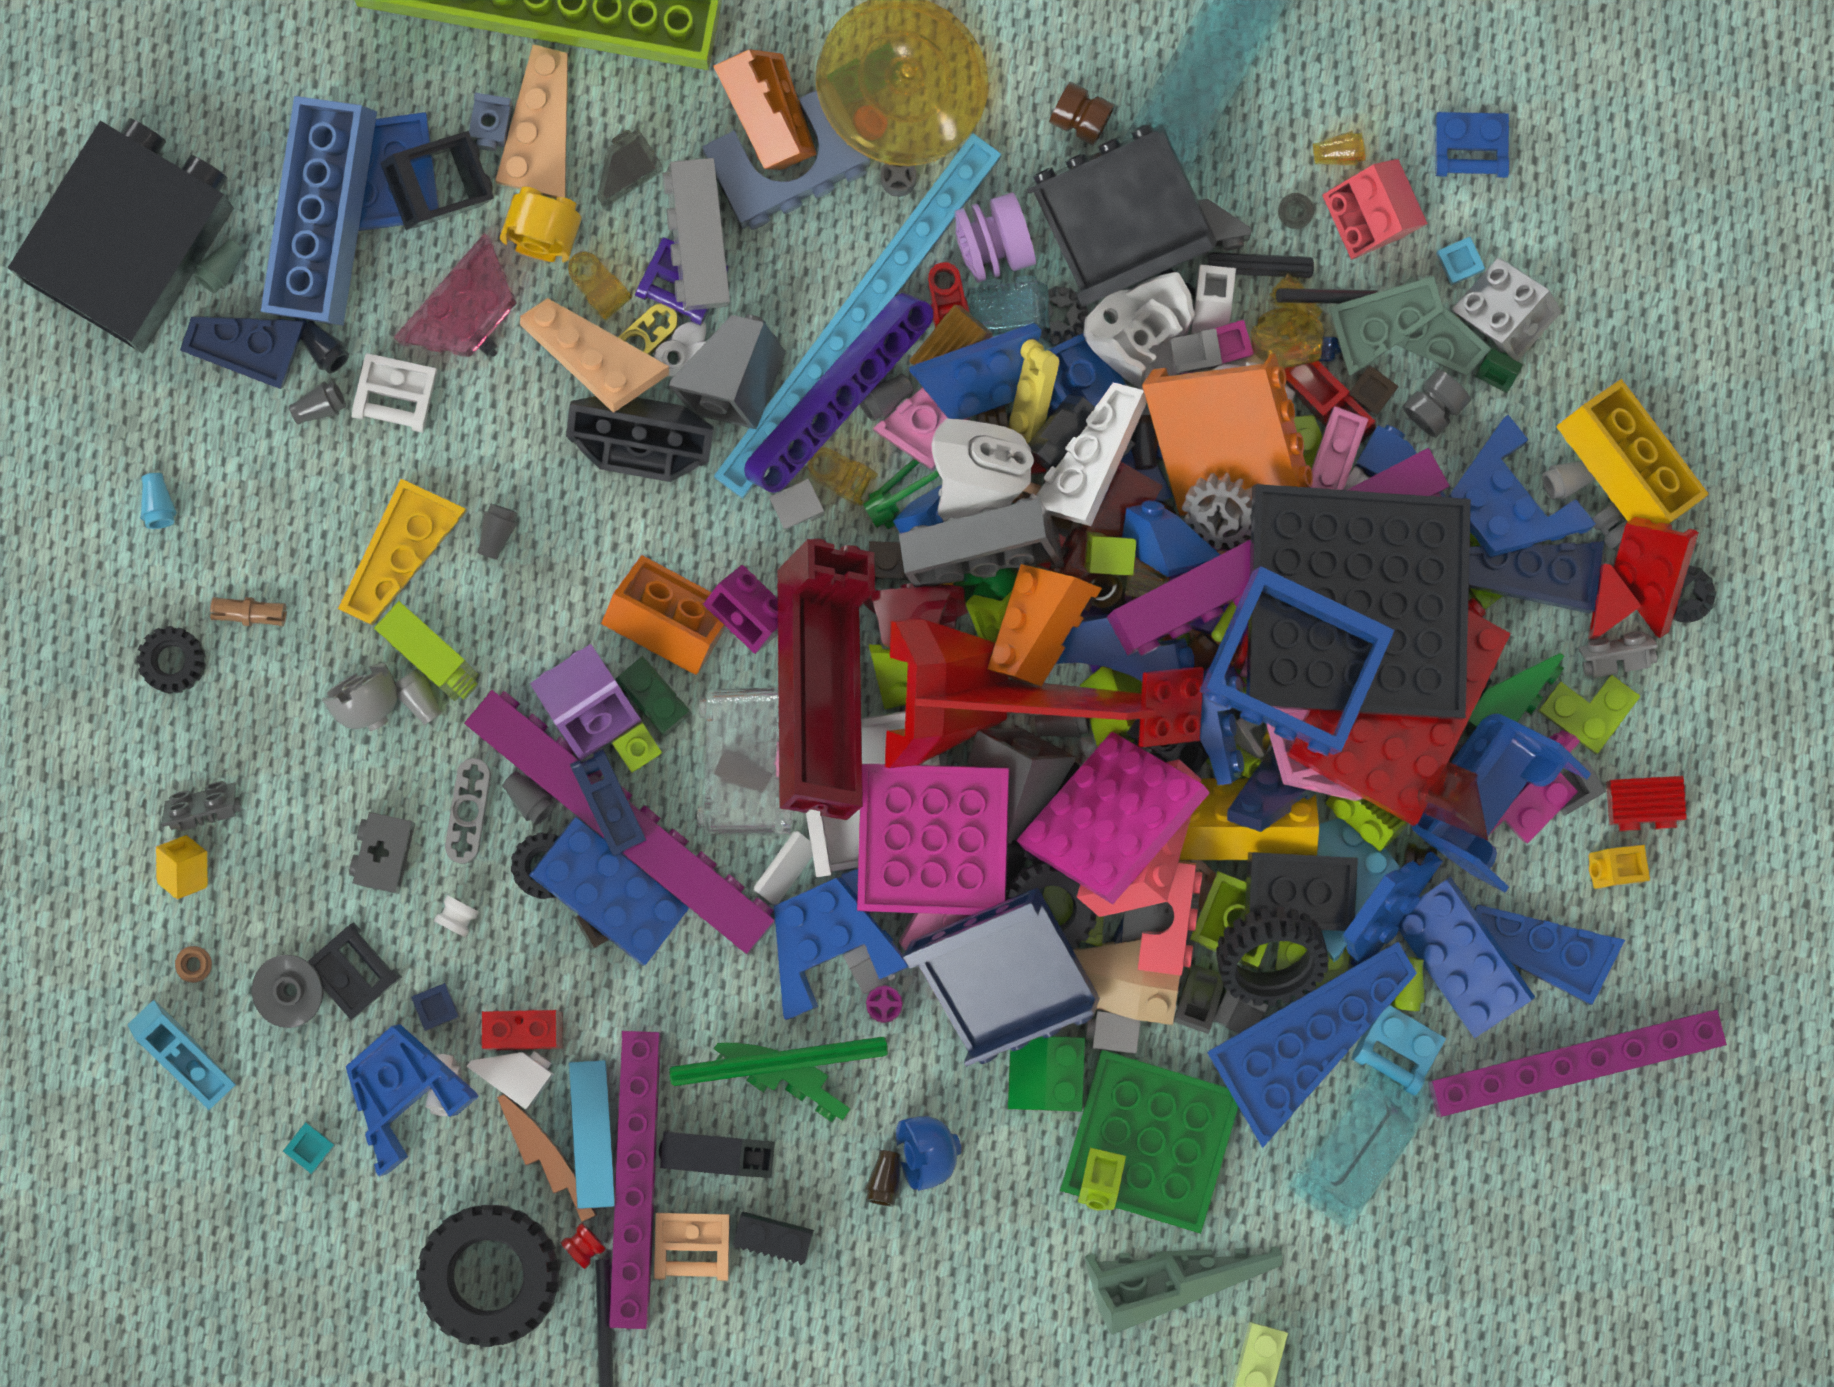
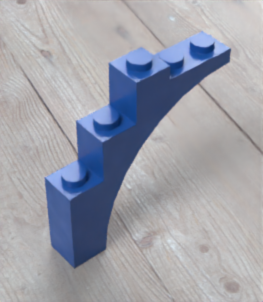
M1108 613L1084 617L1078 628L1073 626L1062 643L1065 649L1056 664L1084 663L1105 666L1131 675L1142 682L1144 672L1194 667V655L1192 649L1187 647L1186 639L1179 638L1159 642L1160 647L1143 656H1140L1138 651L1127 656L1107 619V616L1110 614ZM1228 667L1221 683L1243 693L1241 678L1236 676L1234 667ZM1204 671V674H1203V682H1204V680H1205V677H1206L1208 671ZM1202 693L1200 741L1210 758L1217 784H1230L1242 776L1241 772L1244 770L1243 755L1240 750L1236 749L1234 739L1237 732L1236 721L1233 714H1229V709L1233 707L1228 705L1227 709H1222L1214 706L1215 703L1208 701V696Z

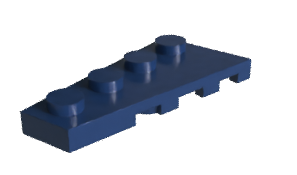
M1604 541L1575 544V542L1556 545L1533 544L1532 547L1492 557L1488 555L1482 546L1470 547L1469 588L1590 614L1595 611Z

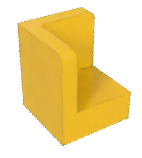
M187 835L156 846V880L158 885L177 900L205 889L208 886L207 851Z

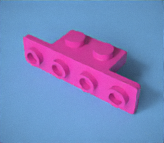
M1564 730L1549 737L1560 743L1569 752L1580 742L1575 735ZM1561 772L1554 781L1542 787L1534 786L1527 782L1491 833L1504 821L1523 842L1528 844L1578 791Z

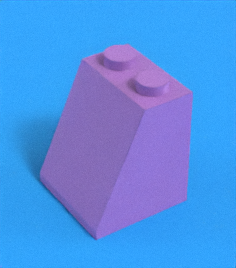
M592 644L574 652L570 658L553 669L545 671L539 678L530 683L554 724L580 761L642 721Z

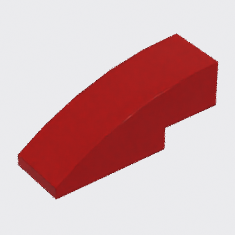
M1301 343L1296 345L1278 362L1279 366L1284 368L1286 384L1325 427L1335 406L1368 419L1360 444L1376 429L1375 420L1350 396V391Z

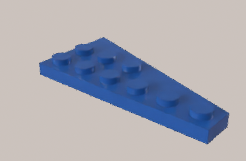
M1399 942L1394 943L1316 988L1304 997L1297 999L1207 1051L1262 1148L1417 974Z

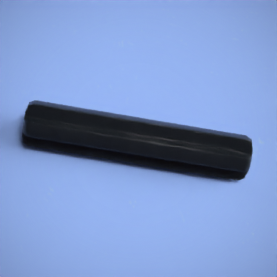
M1211 252L1207 258V265L1236 268L1235 275L1311 278L1314 272V260L1312 257Z

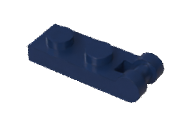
M602 748L593 753L594 757L582 763L579 759L571 763L570 767L612 855L617 856L646 842L647 839ZM601 770L605 779L591 784L588 775Z

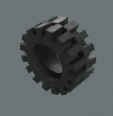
M166 626L165 629L157 628L154 630L155 633L152 635L148 634L144 638L146 640L145 643L139 645L140 655L137 656V663L140 666L138 670L140 675L144 677V680L155 689L169 694L171 692L182 693L183 690L194 687L193 684L201 679V672L205 670L206 663H204L205 651L202 649V644L186 630L179 627L174 628L173 626ZM170 646L179 647L185 655L183 668L174 674L164 673L158 665L159 654L163 649Z
M540 832L533 836L529 835L522 843L516 846L517 849L512 854V866L510 867L514 876L513 879L521 890L532 897L539 899L556 898L529 876L533 857L540 852H547L559 837L556 834Z

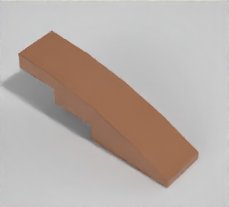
M505 1094L497 1097L525 1165H530L540 1160L553 1193H558L568 1188L581 1222L597 1216L594 1208L577 1209L575 1172L557 1145L539 1124Z

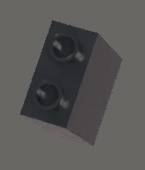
M129 118L121 132L100 120L9 264L8 269L22 282L143 354L197 269L196 265L204 258L234 210V207L226 196L220 192L228 177L209 163L194 155H190L181 169L158 155L166 140L147 126Z

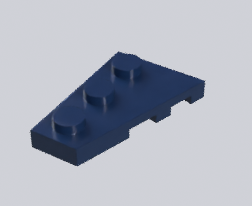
M192 316L180 351L282 389L287 380L307 320Z
M1272 746L1228 808L1227 821L1262 832L1291 812L1293 804L1302 798L1308 800L1316 795L1317 792L1283 784Z

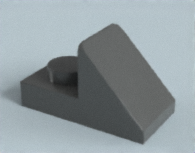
M1195 964L1191 965L1181 999L1174 1014L1175 1023L1209 1034L1224 987L1220 973Z

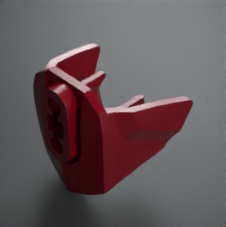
M912 583L903 584L898 589L876 590L863 603L870 611L877 615L881 641L884 646L889 648L891 621L921 618L956 630L957 618L968 613L964 597L965 589L955 585L937 584L915 588Z

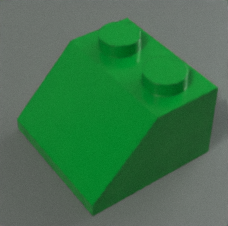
M1040 1036L1030 1040L1029 1044L1020 1050L1011 1051L1010 1049L1008 1109L1082 1112L1085 1038H1043Z

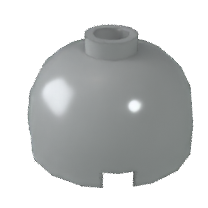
M379 663L369 666L372 671L371 674L356 677L357 673L339 682L327 692L329 698L323 697L322 701L337 722L350 729L368 727L369 731H373L389 721L386 715L394 709L397 700V686L386 664Z

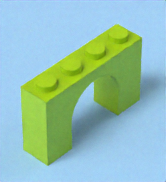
M400 601L374 627L376 631L454 702L459 697L463 700L466 699L478 686L475 679L479 674Z

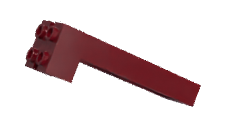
M814 538L807 539L777 570L779 808L803 813L815 810L820 811V816L848 820L863 807L859 607L875 592L874 552L861 550L854 545H846L837 550L834 544L827 543L824 539Z

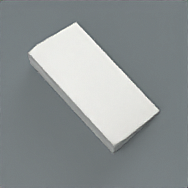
M794 831L756 883L754 891L771 904H779L813 857L811 841L800 832Z

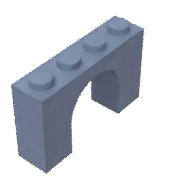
M832 83L799 98L801 109L817 139L819 150L814 165L806 174L798 179L779 182L770 180L758 173L752 166L735 131L702 146L706 159L714 158L716 179L742 229L750 226L751 230L760 228L770 221V215L782 210L783 214L790 213L802 206V199L814 194L815 198L822 197L835 189L833 184L845 178L848 182H852L867 173L865 168L870 166V158Z

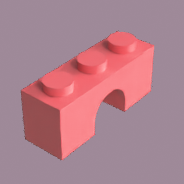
M1178 861L1167 900L1173 908L1174 921L1164 931L1142 932L1138 970L1182 976L1183 967H1191L1193 946L1186 945L1188 930L1195 931L1198 909L1191 908L1192 894H1200L1203 873L1195 871L1196 863Z

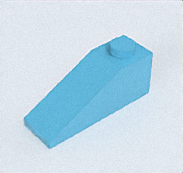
M155 1000L148 1004L127 1024L134 1039L208 1110L236 1085L187 1031Z

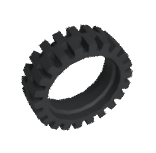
M1276 907L1275 912L1271 914L1269 908L1260 909V916L1250 912L1246 914L1247 921L1238 918L1233 922L1234 928L1228 926L1224 930V936H1220L1218 947H1216L1218 968L1223 985L1234 998L1240 997V1000L1247 1004L1252 999L1253 1004L1257 1006H1262L1264 1000H1267L1268 1006H1276L1278 999H1282L1284 1004L1290 1003L1292 995L1300 999L1305 996L1304 989L1312 992L1316 988V982H1322L1324 973H1327L1329 960L1322 930L1315 919L1311 920L1310 916L1304 912L1299 916L1298 910L1292 908L1285 914L1284 907ZM1273 941H1290L1307 949L1299 961L1285 969L1274 972H1253L1243 969L1237 964L1245 953L1259 945Z

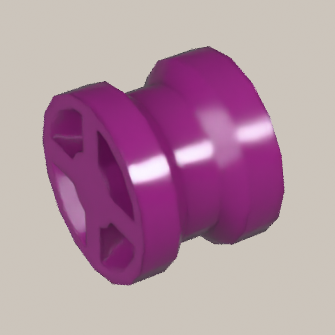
M889 986L876 987L870 992L866 1001L867 1012L871 1018L882 1023L895 1020L901 1013L903 1005L899 993Z

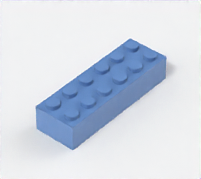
M294 96L260 312L288 318L344 325L377 111L363 105Z

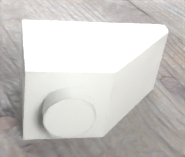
M533 1051L531 1056L524 1052L471 1060L466 1066L526 1110L531 1108L554 1076V1073L548 1069L552 1063L535 1051Z

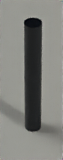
M1278 288L1276 300L1278 303L1340 304L1377 293L1378 290Z

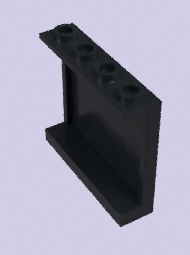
M1151 123L1142 125L1131 131V138L1119 142L1118 138L1111 139L1098 146L1100 152L1089 157L1086 156L1085 152L1065 161L1067 167L1054 172L1052 167L1035 174L1033 176L1034 182L1027 188L1029 194L1034 192L1079 287L1076 294L1082 307L1214 249L1217 243L1163 124L1152 127Z

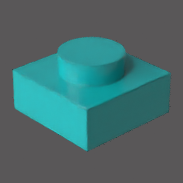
M305 1122L283 1152L310 1174H313L336 1145L308 1122Z

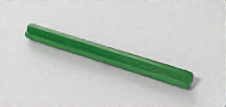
M882 1036L672 1066L669 1069L670 1082L673 1086H681L884 1057L888 1055L886 1038Z

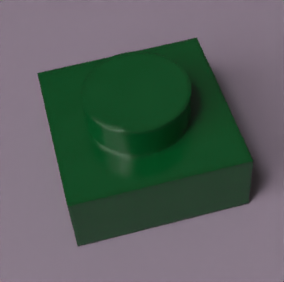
M1491 348L1475 377L1508 393L1524 364L1514 360L1505 353Z

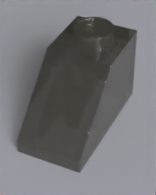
M639 128L632 133L630 130L621 132L612 139L613 145L608 147L597 195L599 204L603 209L664 171L661 162Z

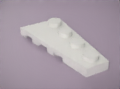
M1113 382L1096 405L1095 410L1086 419L1088 424L1080 436L1072 438L1065 448L1068 451L1056 468L1053 466L1043 478L1046 481L1036 495L1032 493L1029 498H1040L1048 513L1052 516L1091 526L1147 403L1144 390Z

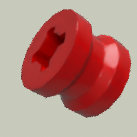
M583 1222L576 1227V1233L571 1238L566 1237L560 1242L571 1257L584 1269L591 1264V1258L595 1254H602L607 1249Z

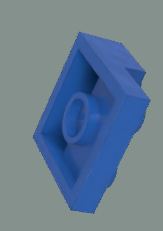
M1084 333L1048 349V351H1051L1059 358L1058 371L1047 413L1048 417L1054 413L1068 394L1084 397L1096 407L1113 382L1127 386L1121 375L1091 349L1084 337Z

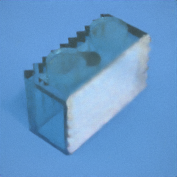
M1018 276L1015 278V283L1003 284V280L987 279L981 282L980 287H970V314L989 329L993 335L1006 333L1031 323H1035L1041 330L1049 329L1048 285L1037 281L1036 276Z

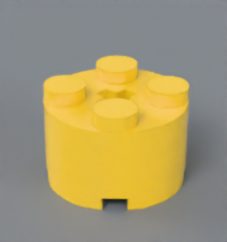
M521 187L520 193L512 197L500 234V240L506 246L509 240L517 244L515 251L546 262H554L556 256H562V262H567L582 219L581 215L575 211L577 204L565 197H556V200L542 196V193L535 188Z

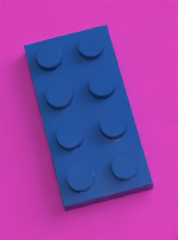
M577 817L571 820L529 874L530 877L642 966L649 962L689 909L688 906L622 853L613 856L607 842Z
M1451 876L1421 896L1417 907L1410 914L1405 915L1398 924L1399 932L1416 956L1424 959L1423 966L1474 1039L1535 998V995Z

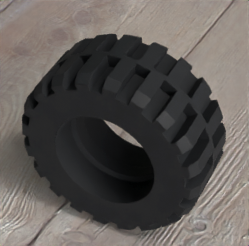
M503 1205L469 1207L443 1220L442 1224L437 1229H434L427 1238L429 1240L426 1246L421 1249L418 1258L420 1259L419 1269L416 1270V1281H419L420 1287L418 1295L420 1302H424L426 1306V1314L432 1322L435 1321L441 1327L440 1330L447 1336L457 1338L458 1342L467 1345H479L480 1347L505 1345L526 1336L529 1332L536 1329L551 1311L560 1287V1261L557 1259L554 1250L556 1247L552 1239H549L544 1232L545 1229L538 1222L529 1218L526 1213ZM484 1240L498 1241L509 1246L517 1254L523 1267V1283L518 1295L507 1306L497 1310H481L468 1304L460 1296L454 1279L456 1263L461 1254L472 1244Z

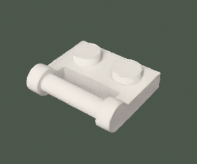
M366 353L352 409V418L362 420L365 417L410 426L412 431L423 433L437 369ZM375 393L416 402L415 413L368 403L369 394Z

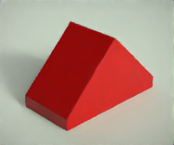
M1610 564L1601 565L1596 606L1591 616L1588 639L1594 640L1599 638L1641 607L1635 596Z

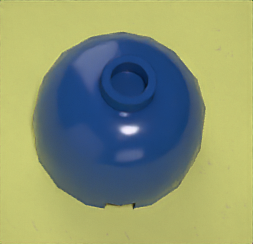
M917 1116L898 1122L896 1127V1144L898 1146L904 1143V1154L907 1162H901L910 1187L913 1190L918 1189V1191L946 1182L952 1176L957 1165V1156L961 1154V1144L957 1134H951L948 1126L939 1119L930 1116Z

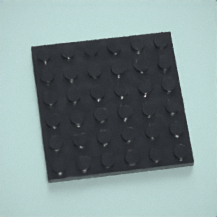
M1255 484L1252 486L1250 576L1255 569L1261 566L1395 630L1359 713L1458 720L1466 718L1471 499ZM1261 592L1248 621L1246 694L1274 708L1343 712L1373 644Z

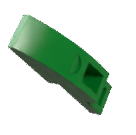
M717 1043L713 1048L720 1053L716 1060L778 1051L744 1043ZM816 1067L751 1075L746 1080L763 1093L768 1087L775 1091L781 1081L784 1080L788 1083L785 1088L787 1092L802 1102L806 1096L818 1104L815 1111L832 1123L836 1117L843 1121L851 1108L822 1089L829 1075Z

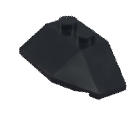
M596 396L570 402L566 437L572 443L574 442L581 452L601 470L672 482L698 466L709 462L714 426L684 405L636 397L613 413Z

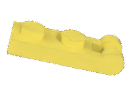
M1035 339L1027 340L1020 350L1024 361L1008 426L1009 429L1021 434L1027 444L1046 422L1059 366V358L1051 351H1044L1043 345Z

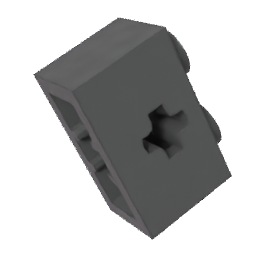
M372 812L368 813L367 820L361 819L357 840L362 841L359 855H353L349 868V876L354 877L352 883L358 886L399 894L415 823ZM381 842H383L384 848L389 851L388 857H381L380 863H378L377 857L372 854L373 848H379Z

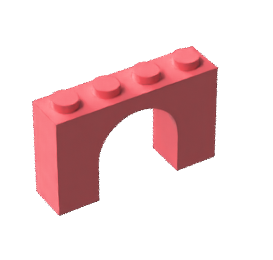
M1180 759L1166 762L1201 783L1202 779ZM1191 815L1114 904L1109 903L1081 884L1077 898L1099 917L1167 902Z

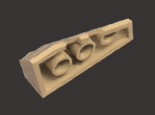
M1142 937L1136 938V941L1117 944L1115 942L1102 943V946L1076 948L1073 950L1100 997L1096 1009L1135 1020L1173 1025L1180 975L1138 970Z

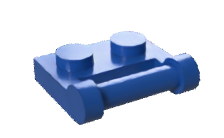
M1437 112L1435 176L1447 177V173L1496 174V178H1508L1509 114ZM1447 150L1496 151V160L1448 159Z

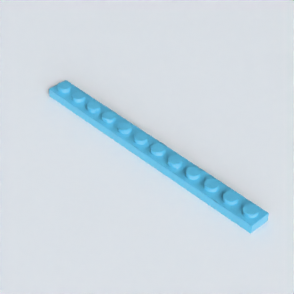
M974 133L971 134L765 407L757 430L749 428L715 473L714 478L740 498H745L754 486L753 483L747 480L744 473L745 463L748 458L889 301L901 291L955 219L954 211L966 205L1000 160L1002 155L1000 152Z

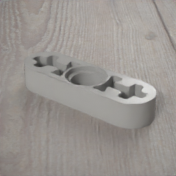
M476 758L467 759L458 767L445 843L448 857L460 864L472 862L479 853L491 781L489 767L482 760ZM473 765H478V771L484 774L483 780L478 779L476 781L474 789L475 792L482 791L481 798L471 794L460 795L461 788L469 791L470 780L464 777L465 771H471ZM465 801L475 802L479 809L478 816L470 822L461 820L458 815V808ZM455 824L465 828L476 827L475 834L467 833L466 841L472 845V851L465 852L464 857H458V851L452 848L453 843L460 842L462 831H454Z

